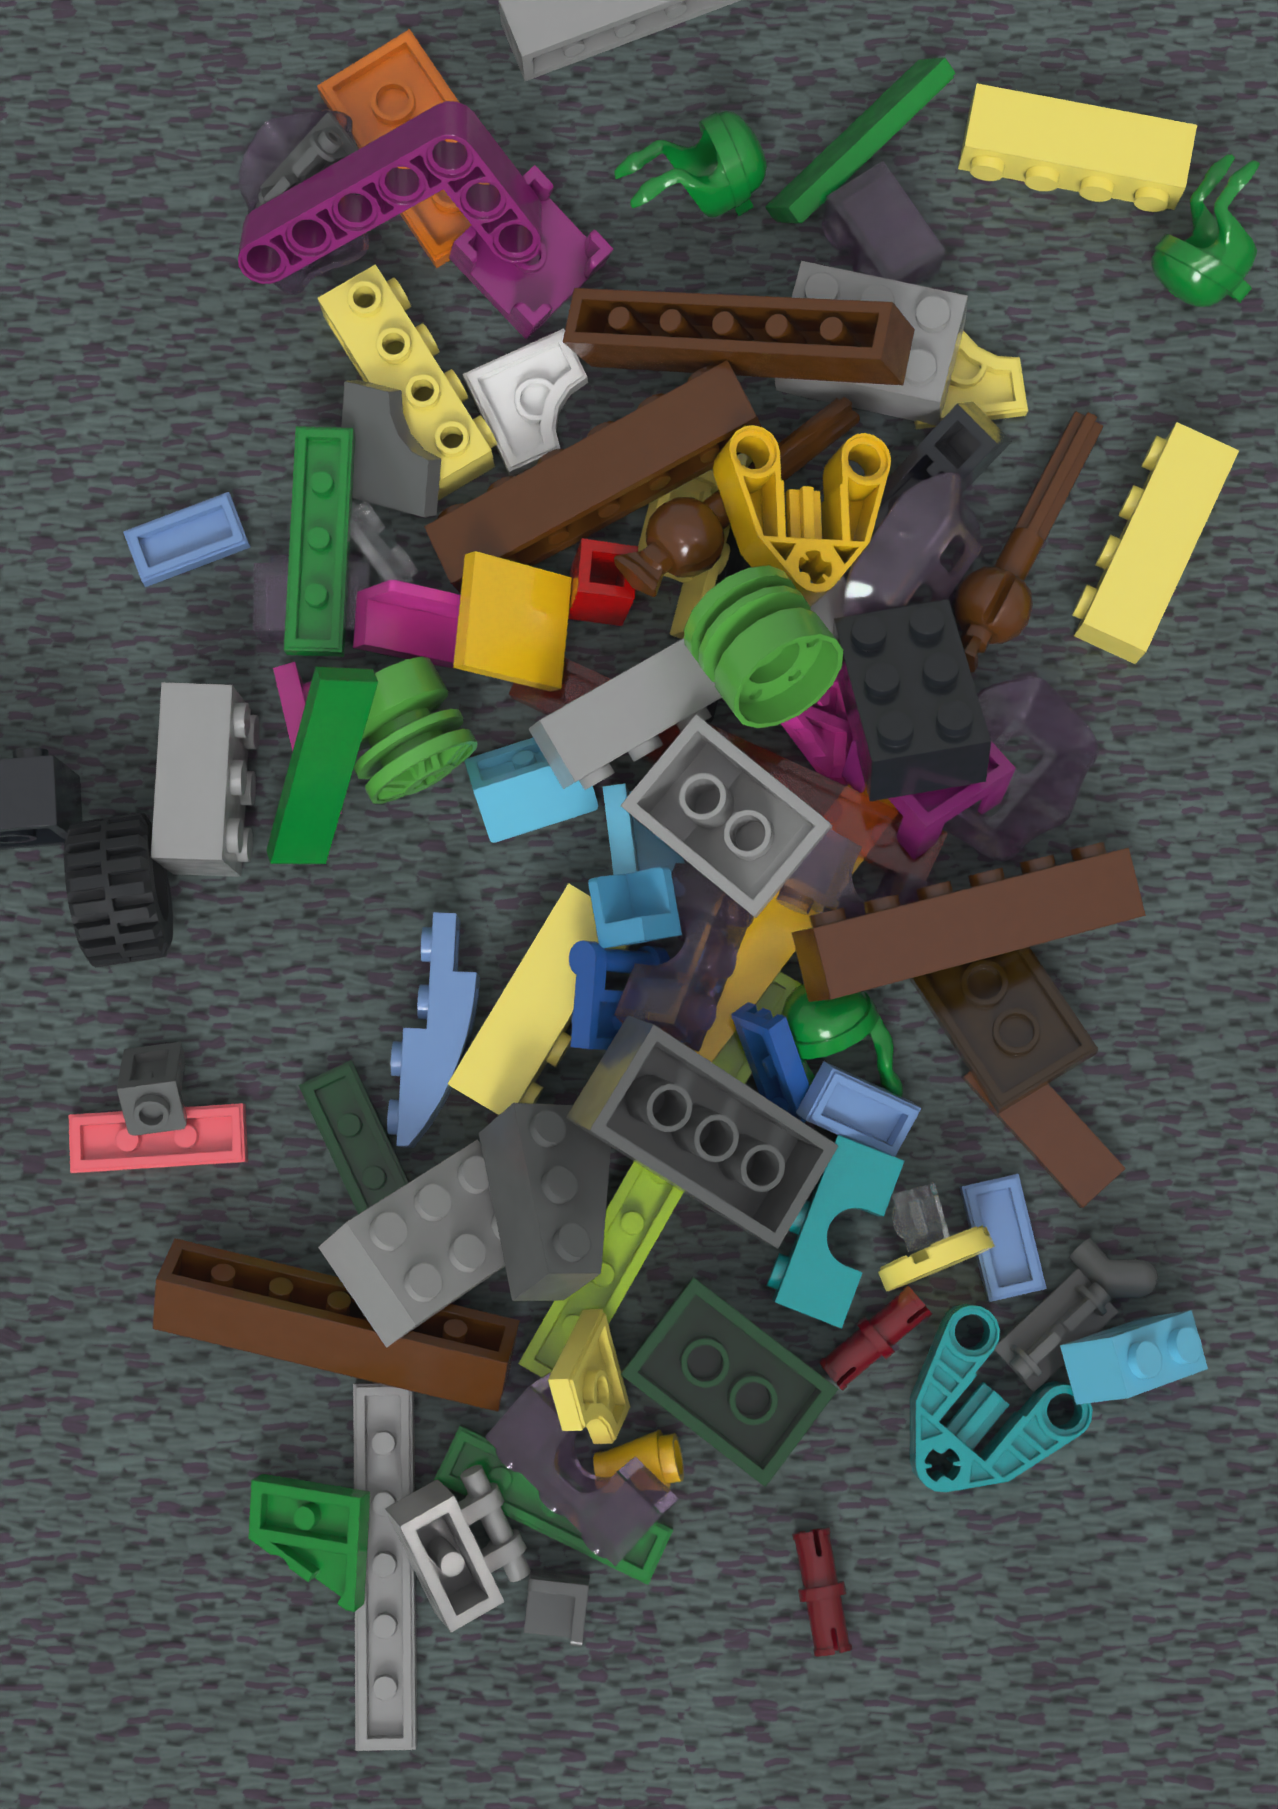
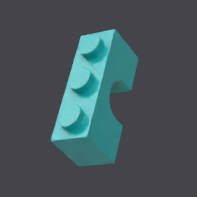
M837 1135L832 1140V1142L838 1145L837 1150L815 1185L810 1201L806 1200L789 1229L790 1232L797 1234L790 1254L786 1256L778 1253L766 1286L776 1290L772 1299L773 1302L842 1329L863 1272L845 1266L833 1257L827 1244L829 1225L835 1216L850 1208L860 1209L878 1217L884 1216L904 1160Z

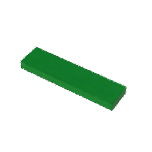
M945 57L920 59L911 66L765 206L771 217L776 222L802 224L954 78L953 76L956 73Z
M296 426L284 651L287 655L344 657L355 453V432L353 428Z
M315 667L266 849L271 864H326L378 685L373 669Z
M462 1424L459 1426L434 1481L438 1479L444 1486L467 1496L468 1492L460 1475L472 1466L482 1465L489 1482L497 1483L504 1498L501 1508L506 1516L647 1585L649 1584L673 1532V1527Z

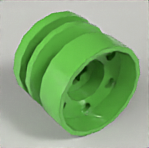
M769 565L750 567L726 577L710 589L693 608L684 628V645L709 679L715 682V688L743 725L754 728L776 726L799 716L818 702L833 685L842 667L843 649L816 612L811 611V607L784 570Z
M421 656L406 659L375 673L378 685L359 751L370 749L354 765V771L359 779H370L365 785V790L373 804L394 801L434 785L469 758L477 749V740L471 730L459 729L463 724V716L459 710L447 709L433 713L448 697V690L430 658Z

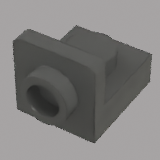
M181 1042L124 1049L117 1092L126 1127L130 1135L136 1136L174 1131L186 1127L187 1115L181 1095L186 1061Z

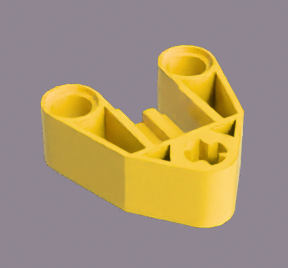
M751 425L737 430L715 458L713 473L740 554L751 567L769 565L784 570L811 607L835 586L870 543L890 470L891 457L887 446L875 435L861 433L849 438L824 467V501L822 503L820 491H814V487L802 486L799 490L789 489L786 491V537L784 480H781L778 442L772 433L763 427ZM740 452L749 456L754 462L756 469H750L741 464L736 453ZM848 460L858 463L864 470L865 476L855 473L850 467Z

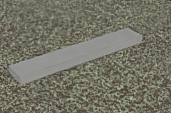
M376 1382L354 1383V1489L370 1491L365 1602L362 1607L355 1611V1751L416 1750V1573L385 1510L386 1507L415 1492L414 1391Z

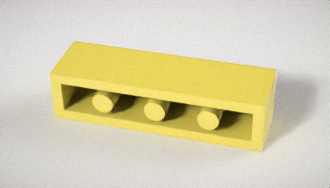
M977 83L969 109L958 169L970 171L972 176L984 181H997L1001 178L1024 181L1026 186L1037 191H1052L1056 188L1076 191L1083 198L1095 202H1104L1113 198L1134 202L1137 208L1148 212H1160L1165 209L1175 210L1186 188L1197 125Z
M1176 422L1166 439L1156 435L1141 466L1150 470L1143 488L1135 485L1132 486L1118 516L1127 520L1120 538L1109 535L1095 566L1104 569L1096 588L1087 584L1074 608L1072 616L1081 619L1074 634L1075 637L1133 664L1140 660L1152 641L1239 450Z
M568 883L448 1082L449 1086L497 1115H500L513 1103L535 1104L544 1088L535 1083L547 1063L557 1067L571 1044V1036L565 1032L572 1022L576 974L569 965V953L573 945L578 941L598 942L591 896ZM630 945L611 947L610 949L627 950Z

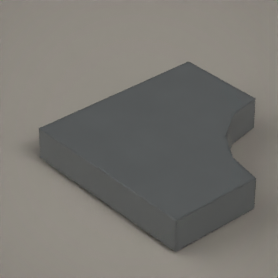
M361 380L345 381L341 428H353L355 432L352 498L421 517L437 515L441 458L424 450L411 434L403 414L402 391Z

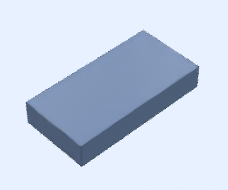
M229 492L123 531L139 576L145 587L251 548Z
M823 1061L796 1113L810 1123L895 1157L921 1108L910 1100Z
M1019 1174L959 1187L969 1229L973 1227L978 1228L982 1225L984 1228L987 1227L995 1247L976 1255L987 1302L1047 1289Z

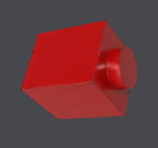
M581 539L570 570L572 583L568 619L616 626L623 625L635 599V589L632 588L616 567L614 557L638 552V546Z

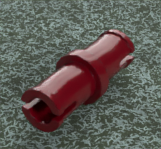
M909 1285L903 1288L904 1290L871 1319L868 1320L866 1316L856 1323L859 1329L829 1355L818 1361L842 1391L878 1358L883 1356L887 1359L895 1353L892 1346L926 1317L929 1318L932 1315L931 1311Z
M830 1527L811 1529L810 1532L800 1531L792 1534L793 1540H795L803 1587L798 1589L800 1602H806L814 1643L813 1652L814 1656L817 1657L834 1655L835 1651L838 1650L839 1653L852 1650L841 1595L846 1594L844 1581H838L830 1540Z

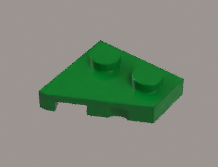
M261 1474L252 1479L248 1538L270 1555H277L283 1558L288 1564L289 1569L307 1582L316 1578L341 1597L337 1604L346 1611L355 1612L364 1605L370 1491Z

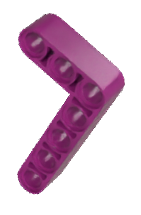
M446 101L433 106L252 210L243 222L238 265L242 273L252 281L260 284H271L280 281L441 190L447 193L495 255L509 263H523L535 257L541 248L542 204L536 193L527 184L524 177L476 114L462 103ZM446 139H452V140H456V141H458V142H456V143H454V142H446V141H444V140H446ZM398 167H407L410 169H400ZM479 183H489V185H482Z

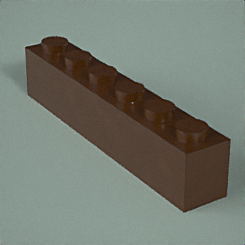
M574 288L563 343L591 367L694 373L703 367L717 366L728 360L735 376L903 386L915 329L893 302Z
M728 360L717 366H706L694 372L686 383L666 394H655L646 398L639 404L637 410L615 422L607 421L595 426L589 431L586 438L570 447L555 449L546 453L538 460L537 465L519 475L507 476L495 481L489 486L487 492L466 504L460 503L446 508L439 514L437 520L424 526L450 583L461 594L465 554L477 551L533 567L579 542L582 538L590 536L713 469L715 458L737 430L744 426H762Z
M1099 842L1071 849L1072 861L1056 865L1054 854L1020 862L1022 874L1005 878L1003 868L1001 867L968 875L971 887L953 891L951 881H945L917 888L918 900L900 905L898 894L863 902L865 914L847 918L844 907L809 916L811 928L791 932L808 1001L839 998L1146 916L1129 848L1107 852L1105 843Z
M176 1238L156 1278L153 1329L497 1412H499L509 1376L520 1320L450 1304L386 1348L339 1277Z

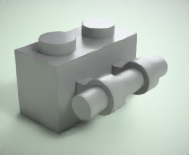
M482 1465L472 1466L461 1473L460 1477L468 1495L460 1502H457L455 1496L437 1479L385 1508L434 1613L450 1632L457 1630L504 1603V1599L491 1574L492 1572L503 1566L510 1582L519 1581L531 1572L523 1554L527 1549L519 1530L511 1529L501 1508L504 1503L501 1491L497 1483L489 1482ZM478 1520H481L490 1539L487 1546L479 1549L469 1528V1525Z

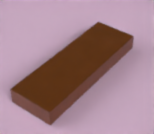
M970 1070L962 1077L968 1086L1079 1208H1084L1126 1169L1049 1084L998 1114Z

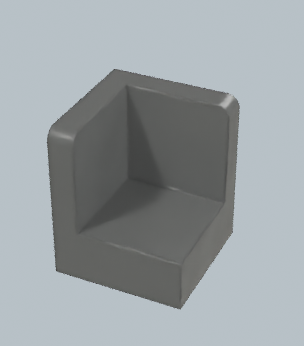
M531 1569L527 1588L528 1598L524 1633L571 1638L570 1646L582 1647L590 1575Z

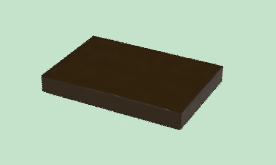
M1030 947L910 978V981L998 1114L1098 1053V1047Z

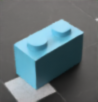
M1192 1310L1140 1318L1060 1345L1076 1405L1130 1398L1208 1369Z

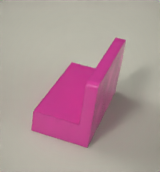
M388 580L358 591L353 648L404 659L422 656L430 658L433 665L453 668L461 595L397 580Z

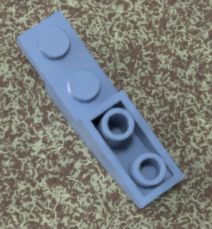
M433 912L432 927L422 928L421 961L430 962L429 985H419L417 1015L418 1019H427V1029L403 1028L402 1042L393 1041L391 1076H400L399 1100L390 1099L387 1131L389 1135H397L396 1146L402 1148H414L433 1124L451 1093L452 1087L448 1085V1082L465 1056L471 1041L478 1007L480 977L477 972H458L461 920L457 913Z

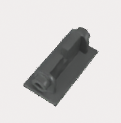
M331 112L326 113L260 186L261 191L258 193L259 201L256 204V208L359 150Z
M1077 1268L998 1342L994 1350L1031 1391L1035 1392L1065 1363L1060 1345L1097 1333L1119 1311L1109 1302L1112 1299L1098 1283L1094 1282L1092 1284L1082 1271Z

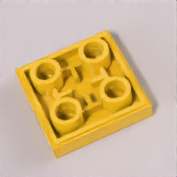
M477 551L465 554L453 668L547 691L561 689L572 577Z

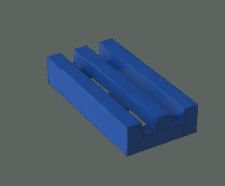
M747 1002L732 1013L731 1016L758 1092L805 1123L806 1120L796 1112L810 1085L787 1018L780 1014L773 1017L770 1010L762 1008L758 1011L755 1004Z

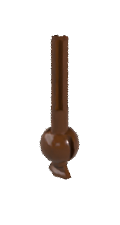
M846 397L840 400L836 398L778 443L781 480H787L859 423L860 416L852 410V402ZM754 463L747 467L750 469H756ZM719 489L703 502L693 497H676L657 508L649 518L647 525V547L639 552L614 557L616 567L632 588L655 597L663 576L667 572L678 578L695 577L714 566L721 557L724 546V529L730 525Z
M1077 411L1072 414L995 565L984 566L970 573L957 587L953 609L956 622L964 630L960 639L971 673L975 672L978 667V653H985L989 644H1003L1019 636L1029 623L1033 601L1031 590L1024 581L1103 430V425L1096 422L1097 416L1089 412L1085 416Z

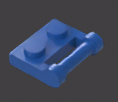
M584 940L578 941L573 945L569 953V965L576 974L571 1047L607 1050L627 1016L654 1024L661 1030L664 1029L666 1026L670 976V957L664 948L643 946L637 951L602 948L598 942ZM606 972L636 974L640 978L639 991L605 989Z

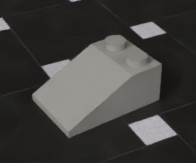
M698 715L694 716L620 805L755 918L758 917L833 827L824 817Z

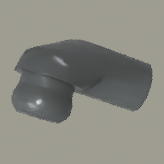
M1091 1238L1079 1245L1069 1256L1071 1261L1092 1284L1094 1282L1098 1283L1111 1298L1145 1297L1154 1290L1158 1281L1157 1270L1150 1262L1139 1259L1110 1260Z

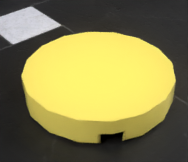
M983 1225L978 1228L973 1227L930 1244L931 1246L911 1254L910 1257H907V1255L880 1267L878 1273L885 1290L891 1291L970 1259L995 1247L987 1227L984 1228Z

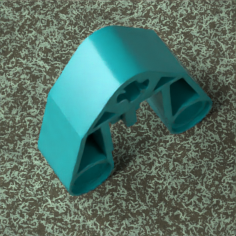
M960 1304L953 1306L945 1313L910 1396V1465L915 1476L926 1487L937 1492L946 1493L1009 1482L1079 1437L1087 1430L1092 1421L1093 1409L1091 1403L1076 1405L1071 1385L1065 1382L1052 1381L1040 1386L1018 1412L1014 1411L979 1455L972 1450L1010 1405L998 1393L982 1382L945 1427L939 1422L977 1376L975 1374L976 1371L991 1355L999 1342L1000 1328L997 1319L990 1311L977 1305ZM974 1314L983 1324V1337L977 1345L964 1348L956 1340L955 1326L962 1317ZM1068 1394L1073 1400L1074 1414L1066 1424L1055 1426L1050 1422L1047 1415L1048 1404L1056 1395ZM949 1448L953 1456L946 1458L953 1464L950 1471L944 1475L936 1470L929 1476L926 1472L927 1468L932 1467L926 1460L929 1452L934 1449L936 1452L943 1454Z

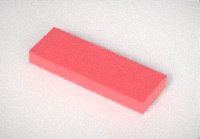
M246 1104L185 1107L187 1123L184 1129L136 1136L128 1133L123 1111L68 1115L70 1173L248 1162Z

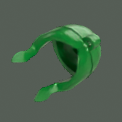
M724 111L718 114L715 112L699 122L702 136L696 145L686 147L666 140H656L644 149L628 155L615 169V178L619 179L640 170L660 154H664L674 169L645 181L630 200L632 208L646 204L666 188L676 183H681L706 216L717 217L732 209H735L737 215L741 216L754 208L750 200L751 194L761 186L766 176L767 163L765 154L757 136L742 117L736 113Z
M1227 154L1208 169L1204 180L1190 198L1193 223L1191 236L1183 241L1170 234H1164L1155 246V252L1151 258L1153 272L1161 284L1181 301L1195 307H1209L1220 302L1226 295H1229L1232 299L1241 303L1251 291L1252 287L1244 278L1253 266L1257 248L1252 238L1228 211V206L1257 171L1260 165L1258 161H1250L1230 176L1226 187L1214 203L1216 219L1204 205L1203 201L1225 176L1235 156Z
M804 983L791 992L785 1001L781 1015L787 1018L809 1085L812 1084L815 1075L809 1068L806 1060L827 1057L838 1053L869 1035L873 1040L877 1055V1069L881 1086L902 1097L903 1084L899 1076L893 1071V1039L884 1025L876 1005L866 992L861 991L831 1000L813 1002L808 1001Z

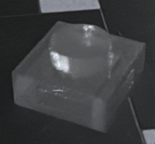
M935 1182L892 1194L895 1204L892 1210L893 1224L898 1235L905 1240L908 1252L931 1246L930 1244L950 1237Z

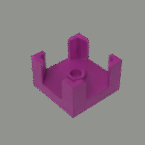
M536 165L526 172L523 177L542 204L541 248L538 254L531 260L523 263H509L501 260L471 225L454 241L449 255V259L526 340L573 296L574 288H581L605 265L614 250L594 229L586 237L549 198L554 188L553 184Z
M853 740L842 777L860 795L864 792L866 785L857 755L856 741ZM991 741L986 782L888 798L903 815L896 836L898 842L913 859H916L936 845L944 824L979 800L977 811L981 815L1001 803L1016 768Z

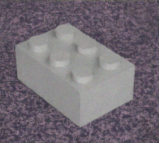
M801 261L792 298L893 302L915 331L903 386L775 378L776 390L829 403L836 398L840 400L846 397L852 402V408L937 426L941 420L966 323L968 296Z
M161 682L151 858L175 875L241 877L242 862H250L252 858L253 833L251 828L244 827L245 805H254L256 797V775L254 771L247 770L249 749H257L259 718L258 715H251L249 704L244 701L233 685Z
M478 1139L346 1222L318 1247L386 1348L505 1267L482 1147Z

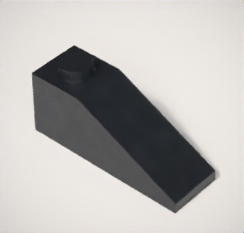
M974 402L957 403L887 478L871 541L863 551L880 568L883 567L962 494L1008 447L1012 440Z

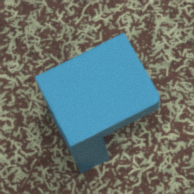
M668 866L589 879L588 884L597 937L602 948L633 945L682 935L671 870Z

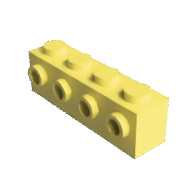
M375 264L317 298L326 322L362 380L402 391L403 414L411 434L424 450L441 458L438 500L495 467L491 448L496 446L497 442L493 433L481 415L472 420L462 403L468 399L462 383L452 369L443 373L433 357L440 353L438 346L423 323L414 327L405 310L411 308V304L395 277L386 281Z

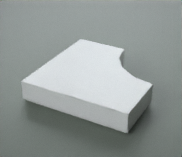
M564 328L463 374L466 386L480 415L496 439V448L510 476L530 469L537 465L538 460L543 455L552 450L560 449L556 433L559 413L570 395L588 383L587 375L577 354L563 343Z

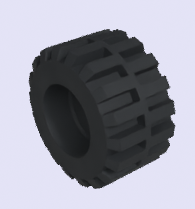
M145 813L74 822L70 825L64 845V873L70 915L79 946L89 963L95 968L163 958L168 955L173 939V910L167 869L151 858L153 823Z

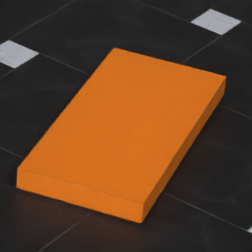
M410 29L317 85L320 96L359 149L437 104L446 101L459 102ZM446 139V140H444V141H446V142H454V143L458 142V141L452 140V139ZM398 167L400 169H410L407 167ZM479 183L482 185H489V183ZM444 190L400 213L436 269L450 260L449 255L454 241L471 226L470 222Z

